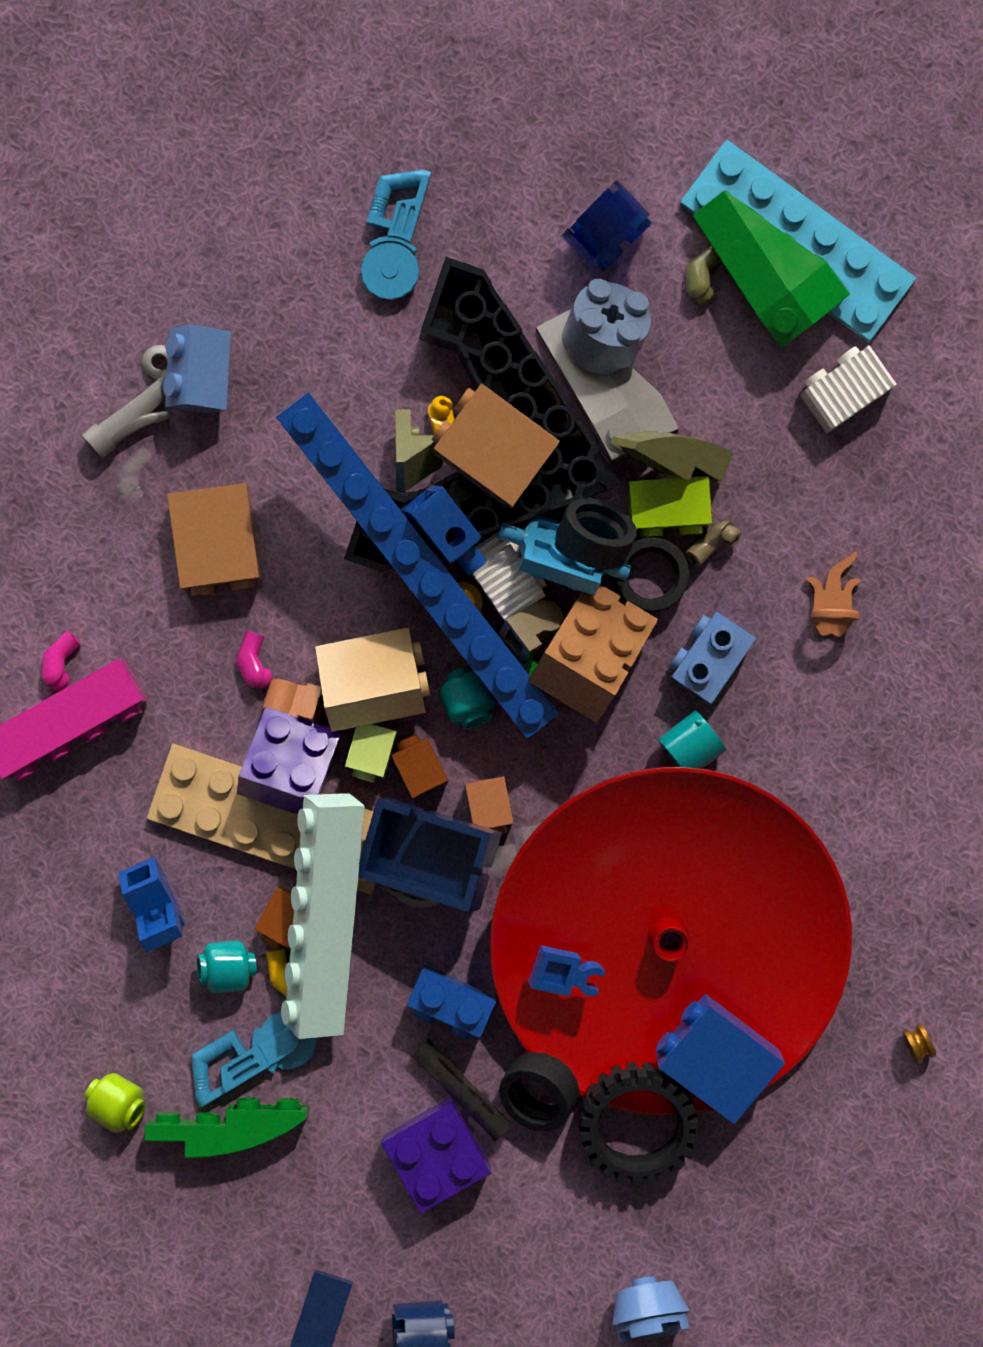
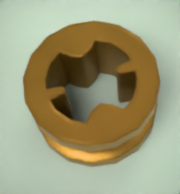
M921 1023L917 1024L916 1029L912 1032H909L907 1029L902 1031L904 1040L917 1064L922 1063L923 1057L927 1055L931 1058L936 1056L933 1043Z

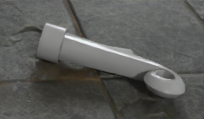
M165 345L152 346L145 352L142 359L145 372L157 381L99 425L95 423L82 434L83 438L102 459L116 448L115 445L128 435L151 424L169 419L170 414L166 411L151 413L166 397L163 384L167 376V367L165 370L153 367V361L157 357L165 358L168 365Z

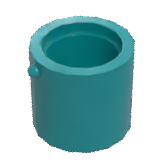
M696 710L657 739L677 767L703 769L726 751L720 738Z

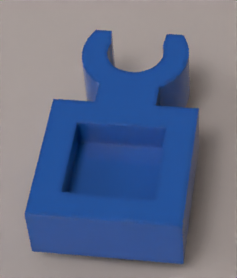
M540 945L528 983L532 989L570 996L572 987L577 986L584 994L596 996L599 993L597 986L586 981L589 976L594 974L604 976L605 970L601 964L595 961H588L580 965L582 959L578 953Z

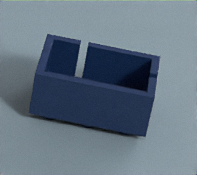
M377 798L360 857L358 877L466 912L480 910L490 877L489 874L483 873V869L493 866L502 832L438 812L423 811L424 808L392 798Z

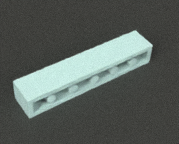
M349 793L304 795L303 809H300L298 813V828L301 832L300 848H297L294 854L297 883L296 887H293L291 891L294 918L293 925H290L288 929V943L291 953L290 963L286 964L284 971L285 982L288 988L287 999L282 1003L281 1007L283 1023L298 1039L344 1035L365 808L361 802Z

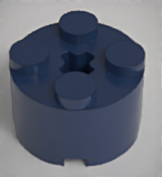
M435 1300L392 1305L394 1314H392L393 1347H451L448 1340L455 1339L453 1314L449 1312L448 1303Z

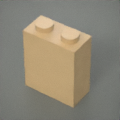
M409 627L315 646L324 708L331 732L426 713L423 697L429 696L430 690L426 672L418 673L417 666L425 664L420 642L412 643Z

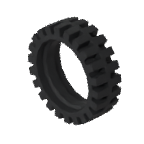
M627 1062V1069L621 1070L620 1065L611 1067L610 1075L603 1072L597 1076V1084L591 1082L588 1086L587 1096L583 1095L580 1103L579 1133L586 1156H589L591 1164L596 1169L598 1167L601 1168L602 1174L610 1178L614 1174L616 1182L625 1184L627 1178L631 1179L632 1185H641V1181L644 1178H648L649 1184L657 1183L658 1175L662 1174L665 1179L673 1175L672 1168L675 1167L680 1170L685 1165V1157L690 1158L694 1152L693 1144H697L699 1129L694 1101L689 1090L659 1069V1067L656 1070L652 1063L643 1062L642 1067H637L636 1062ZM632 1091H649L662 1095L672 1104L677 1114V1127L673 1137L662 1148L649 1154L627 1155L613 1150L605 1143L599 1131V1120L604 1108L614 1098Z

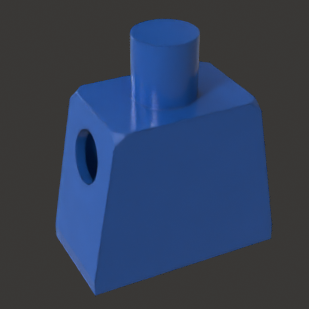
M430 485L401 509L443 561L452 563L456 560L468 576L486 563L487 560L474 545L482 537L443 487ZM454 528L456 537L449 543L446 540V533L449 529Z

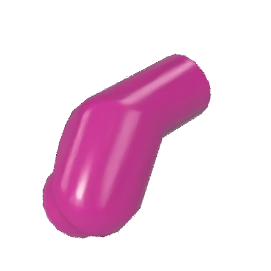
M69 630L58 638L43 654L41 678L45 685H50L54 690H62L68 685L70 677L64 671L65 659L81 645L80 641Z
M246 630L236 658V665L244 682L249 687L265 689L272 680L271 671L263 668L258 659L265 636Z

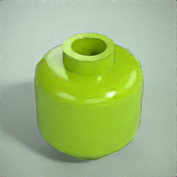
M116 1073L105 1075L101 1080H93L84 1095V1099L87 1101L86 1112L88 1118L114 1133L133 1129L139 1123L146 1110L142 1088Z

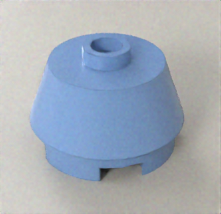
M655 1276L632 1280L633 1287L616 1292L612 1327H616L619 1343H629L632 1341V1338L638 1337L639 1339L649 1340L677 1334V1329L682 1331L690 1330L687 1314L691 1313L674 1281L656 1282Z

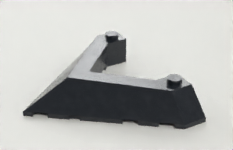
M446 256L420 331L419 340L456 352L475 391L482 383L560 442L510 510L458 472L432 485L443 487L480 536L499 530L502 522L511 526L569 505L577 499L588 498L621 486L622 484L603 459L599 448L582 422L578 420L572 410V406L540 356L528 342L522 332V328L506 303H503L484 269ZM428 487L408 496L386 488L384 490L401 510ZM356 521L344 560L379 572L392 569V565ZM454 528L449 529L446 533V540L450 543L456 537ZM419 533V535L423 538V540L430 547L433 553H436L433 550V548L429 545V543L424 539V537Z

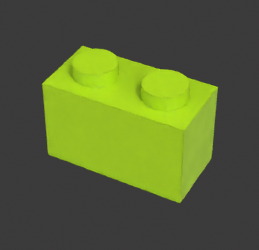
M709 476L691 477L689 481L678 478L629 481L627 485L629 517L636 525V531L640 533V539L648 537L660 538L663 537V530L679 529V536L703 534V528L709 527L712 524Z

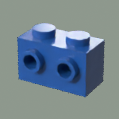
M424 964L408 999L407 1006L413 1008L411 1014L416 1018L431 1024L434 1023L436 1018L450 1025L448 1028L449 1032L470 1040L471 1035L481 1037L496 1003V996Z

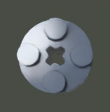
M593 279L590 281L588 286L577 295L562 331V343L565 350L568 346L574 355L572 360L581 368L599 375H612L616 373V370L631 367L651 327L648 298L641 292L632 291L625 286L607 282L603 279Z

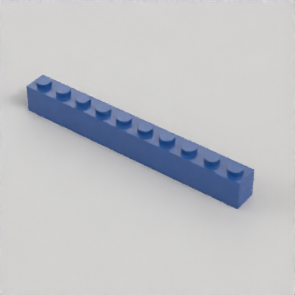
M309 392L305 393L277 415V420L525 737L528 739L559 715L542 691L528 682L530 678L528 673Z

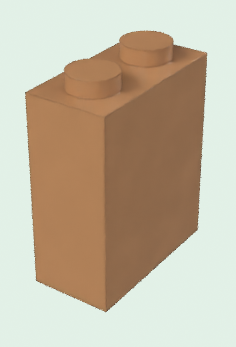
M481 383L475 392L468 388L458 401L455 408L460 413L453 423L450 424L445 420L431 439L437 444L432 454L510 510L560 441Z
M247 483L167 494L180 589L184 591L191 590L192 597L215 594L214 587L230 585L231 591L253 589V581L263 580L251 492Z

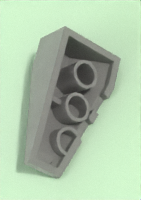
M571 309L536 327L609 465L629 456L610 444L613 436L643 431L672 433L679 429L662 395L632 366L627 369L625 367L616 370V373L612 375H599L581 368L572 360L574 355L568 346L565 350L562 343V331Z

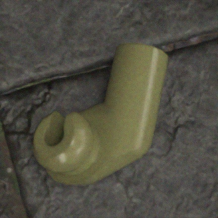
M712 244L694 259L685 271L686 292L698 304L709 302L714 295V290L710 287L709 272L721 261V258Z

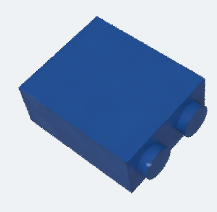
M704 994L698 1002L692 1001L686 1007L681 1016L682 1022L673 1032H666L661 1037L655 1049L657 1051L655 1057L659 1069L735 1124L785 1065V1061L776 1046L707 994Z

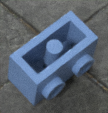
M192 324L169 329V336L165 346L168 356L167 376L163 384L164 394L166 395L165 408L198 413H213L227 410L231 331Z
M717 611L710 618L705 615L700 618L690 633L696 638L688 651L681 647L668 666L674 670L669 679L707 705L713 703L756 639Z

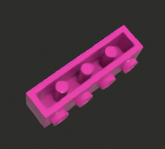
M118 658L1 724V778L11 779L14 777L17 782L38 771L35 764L48 757L51 762H54L71 753L73 750L70 745L83 737L86 743L105 734L107 732L105 725L117 718H119L121 723H124L142 713L140 705L148 702V699L126 660Z

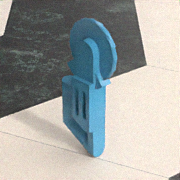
M416 170L379 176L366 224L386 230L388 235L377 238L369 243L372 249L367 251L362 260L361 277L364 286L369 292L380 299L395 300L403 298L413 290L418 281L419 266L414 255L417 253V249L412 245V241L432 174L430 171ZM419 186L416 198L397 201L392 221L384 219L392 190Z
M281 1011L272 1014L263 1023L261 1029L255 1027L252 1038L253 1047L248 1050L234 1029L191 1055L195 1100L201 1108L264 1069L274 1073L276 1067L293 1070L303 1066L313 1056L317 1047V1037L298 1039L283 1023ZM234 1048L238 1056L220 1067L222 1085L211 1091L208 1063Z

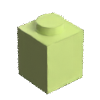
M373 724L356 727L345 767L353 769L352 777L373 783L375 782L376 775L385 777L398 731Z

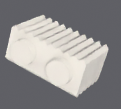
M870 345L862 351H859L856 346L837 359L840 364L839 367L828 374L823 368L804 381L808 388L800 396L826 433L832 431L897 385Z
M497 532L476 546L487 561L472 575L505 622L508 618L533 603L544 599L546 595L542 589L547 584L544 579L535 578L529 573L519 570L520 556L522 555L519 545L497 539Z

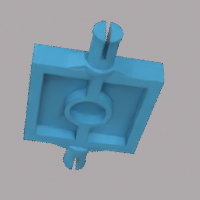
M538 515L529 519L525 530L507 525L504 522L500 526L497 539L519 545L522 553L519 570L529 573L535 578L547 579L565 585L574 591H583L596 595L603 574L626 581L630 573L631 565L623 564L616 569L600 570L587 567L573 560L562 550L557 542L556 531L561 521ZM590 532L598 537L607 539L605 536Z

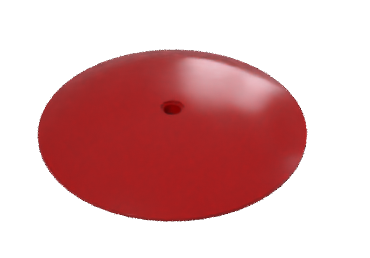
M659 767L639 770L610 778L589 787L569 799L552 812L532 832L519 849L507 870L493 912L490 935L491 966L501 1007L521 1044L528 1052L546 1053L558 1058L567 1065L578 1080L580 1095L587 1096V1088L591 1082L597 1084V1076L603 1072L610 1075L611 1067L620 1065L621 1070L627 1069V1062H636L637 1067H642L643 1062L652 1063L654 1069L657 1070L658 1063L655 1057L657 1043L666 1032H673L682 1022L681 1016L686 1007L692 1001L698 1002L704 994H707L780 1050L785 1065L765 1087L767 1088L787 1074L808 1054L834 1016L843 995L851 961L852 923L850 907L843 881L835 862L823 842L791 807L773 794L745 780L707 769ZM668 932L679 934V938L674 944L664 945L660 943L661 937ZM540 945L578 953L582 959L580 965L588 961H595L601 964L605 970V975L599 976L594 974L589 976L586 981L597 986L599 990L598 995L588 996L577 986L572 987L570 996L532 989L528 980ZM649 1091L627 1092L614 1098L607 1105L610 1108L634 1114L677 1116L672 1104L662 1095ZM690 1092L697 1114L714 1110Z

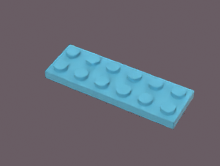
M727 139L679 204L691 214H694L722 191L726 190L762 215L765 220L779 230L795 238L799 244L809 251L825 259L851 293L830 310L828 314L868 343L916 279L907 270Z

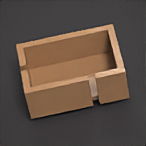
M601 584L596 595L581 592L528 679V682L596 723L615 697L658 620L629 601L625 605L618 602L621 596Z

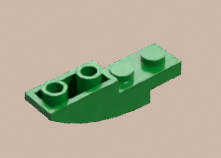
M241 1097L236 1099V1104H230L226 1109V1120H220V1114L213 1112L197 1113L196 1119H180V1113L159 1112L156 1113V1119H150L145 1124V1141H185V1158L230 1154L271 1141L290 1131L307 1119L309 1105H300V1099L278 1098L276 1099V1105L260 1104V1098Z

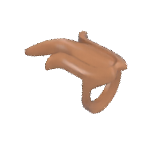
M853 552L852 555L830 569L824 590L817 578H805L814 588V604L811 618L821 636L831 633L834 636L840 637L849 629L854 621L860 620L859 611L852 610V589L862 580L851 579L845 583L843 591L841 590V574L855 561L857 552Z

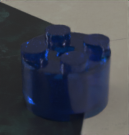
M616 180L570 227L575 233L568 228L561 237L593 270L598 267L604 272L624 252L619 245L625 239L632 244L652 222L647 218L650 213Z

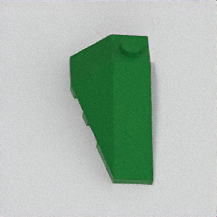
M726 190L722 191L693 214V217L755 313L781 348L816 323L851 294L825 259L809 251L799 244L795 238L779 230L765 220L762 215Z

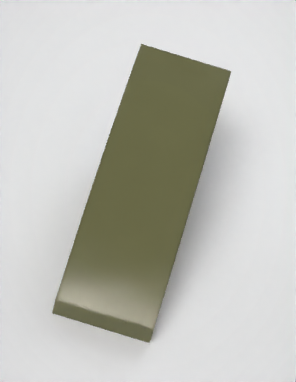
M657 431L630 432L612 437L610 442L611 445L659 473L689 481L692 474L698 477L709 476L711 480L722 482L734 455L733 452L714 443Z

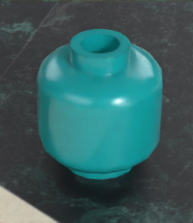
M467 667L449 673L446 676L448 681L439 691V696L449 721L455 725H462L463 729H472L491 720L497 700L475 671L470 672Z
M240 940L211 942L204 947L202 954H197L196 964L200 986L206 985L211 994L241 992L248 987L249 977L256 976L254 952L247 953L245 945Z

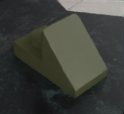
M395 410L396 492H406L440 469L444 463L432 454L434 447L437 445L431 440L434 435H419V426H411V410Z

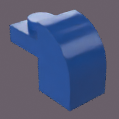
M152 857L119 872L122 896L136 918L139 942L147 953L158 947L168 946L174 940L183 937L181 927L185 925L181 909L156 858Z

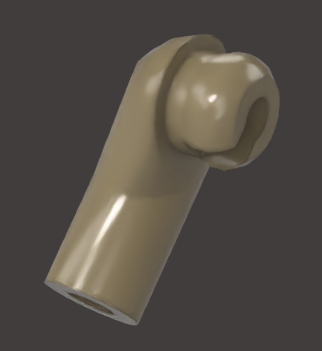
M720 521L685 552L684 556L688 564L698 568L722 544L727 547L735 546L740 540L741 531L739 528L734 527L730 521Z

